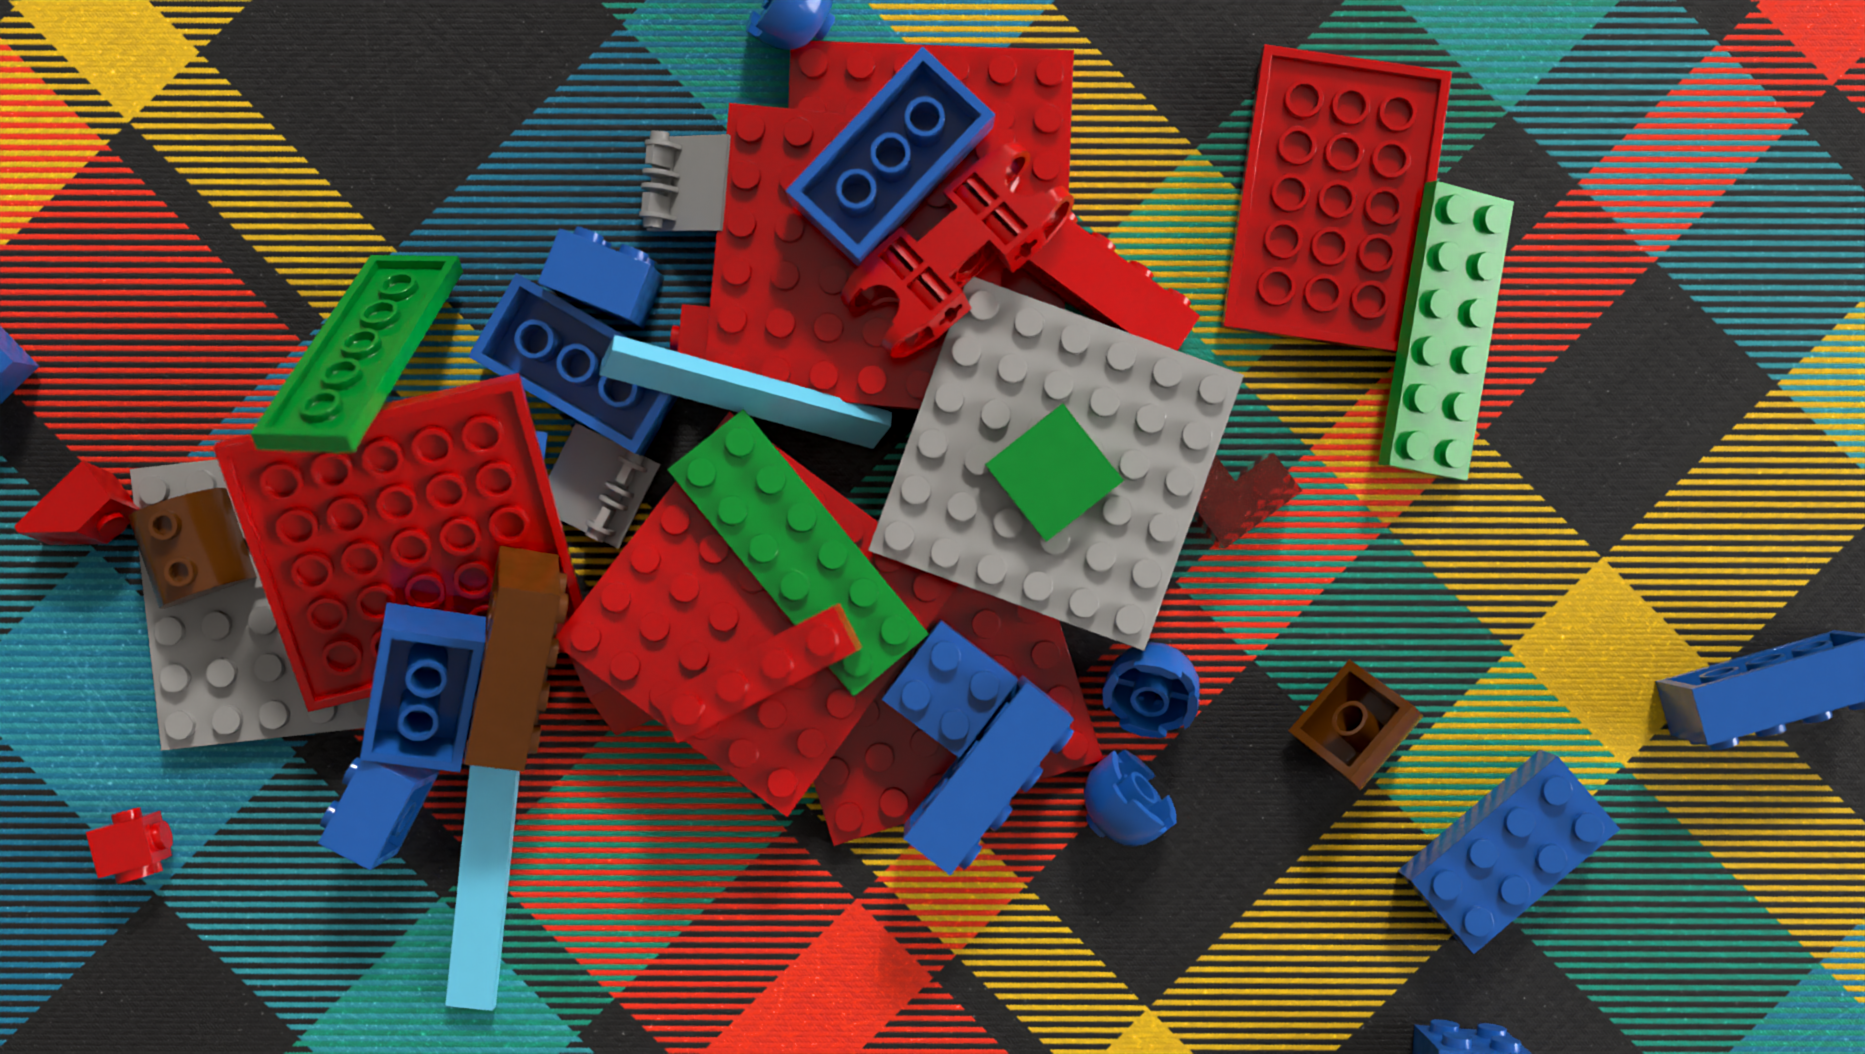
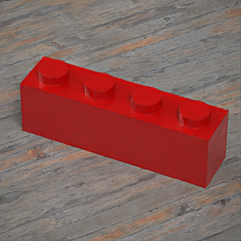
M1070 212L1065 222L1050 241L1019 267L1089 319L1177 351L1200 317L1198 313L1190 308L1191 302L1186 296L1171 288L1165 290L1152 280L1154 275L1147 267L1133 260L1127 262L1114 252L1116 246L1108 238L1096 232L1090 234L1077 225L1078 218L1072 212Z
M839 603L654 699L676 742L679 743L862 648V645Z

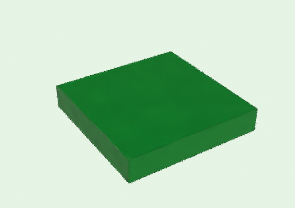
M1063 403L985 464L986 468L1045 542L1049 541L1124 481Z

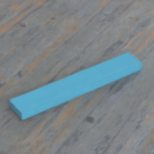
M614 335L601 361L599 373L601 376L738 413L744 409L749 416L874 449L891 427L892 412L869 405L843 402L839 397L617 335Z
M470 765L445 1006L493 1011L496 1007L520 771Z

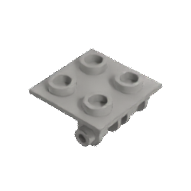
M650 131V139L645 140V164L652 165V168H643L642 174L651 177V182L641 183V189L650 191L643 192L642 206L641 211H639V217L643 218V227L647 228V231H722L731 135L669 136L670 133L665 131Z
M575 423L549 475L560 520L585 532V535L602 543L604 541L619 549L661 464L645 456L635 454L616 442Z

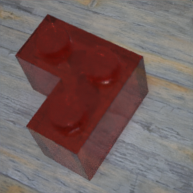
M1274 452L1264 454L1233 478L1215 455L1193 517L1216 548L1225 549L1302 492V490Z

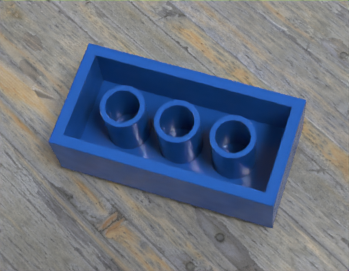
M922 46L785 190L789 203L854 264L859 266L866 256L906 221L993 129L995 114Z
M517 273L468 355L469 358L500 376L519 373L524 390L629 451L642 456L645 455L678 398L675 395L599 375L601 361L614 335L628 337Z
M1833 630L1655 681L1670 735L1689 740L1692 745L1703 744L1707 745L1710 750H1721L1738 745V737L1755 733L1757 737L1782 733L1786 731V723L1800 719L1802 723H1816L1832 718V710L1848 706L1849 710L1865 709V633Z
M1022 675L963 755L954 760L905 822L903 839L951 876L958 866L965 870L981 851L982 846L979 845V842L988 828L996 831L1010 815L1013 809L1009 806L1010 800L1019 788L1026 793L1038 780L1043 772L1040 762L1050 750L1057 754L1074 733L1070 728V724L1074 720L1064 707Z
M1538 750L1402 866L1398 872L1454 938L1475 954L1617 833L1620 828L1557 755Z

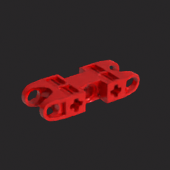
M1007 143L977 160L943 190L952 210L947 217L918 242L901 226L865 257L845 283L841 293V301L853 313L860 312L870 305L875 308L887 302L899 304L898 312L892 319L894 325L888 330L882 341L883 348L892 357L901 358L908 356L939 338L972 309L964 292L961 290L964 285L996 258L1014 273L1050 241L1069 216L1074 204V197L1063 186L1052 188L1047 193L1040 191L1031 196H1021L1014 193L1016 186L1021 182L1018 177L1025 171L1031 159V154L1020 143ZM966 183L969 184V190L964 186ZM892 247L896 250L895 254L890 251ZM946 311L950 313L948 317L945 315Z

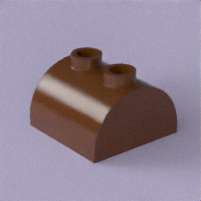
M211 488L184 494L152 504L128 516L160 609L169 608L257 578L226 488Z
M1349 659L1288 731L1337 774L1361 791L1420 722L1423 715L1414 705Z

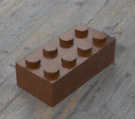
M499 546L486 612L485 647L465 744V765L524 772L528 753L537 754L541 733V725H537L539 712L546 711L549 698L550 682H546L548 668L555 667L558 655L559 639L555 638L558 623L564 624L568 606V594H565L567 574L559 573V557L556 554Z

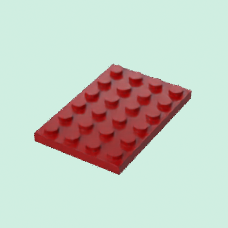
M1264 44L1260 54L1221 328L1397 353L1424 187L1427 182L1437 181L1452 71Z

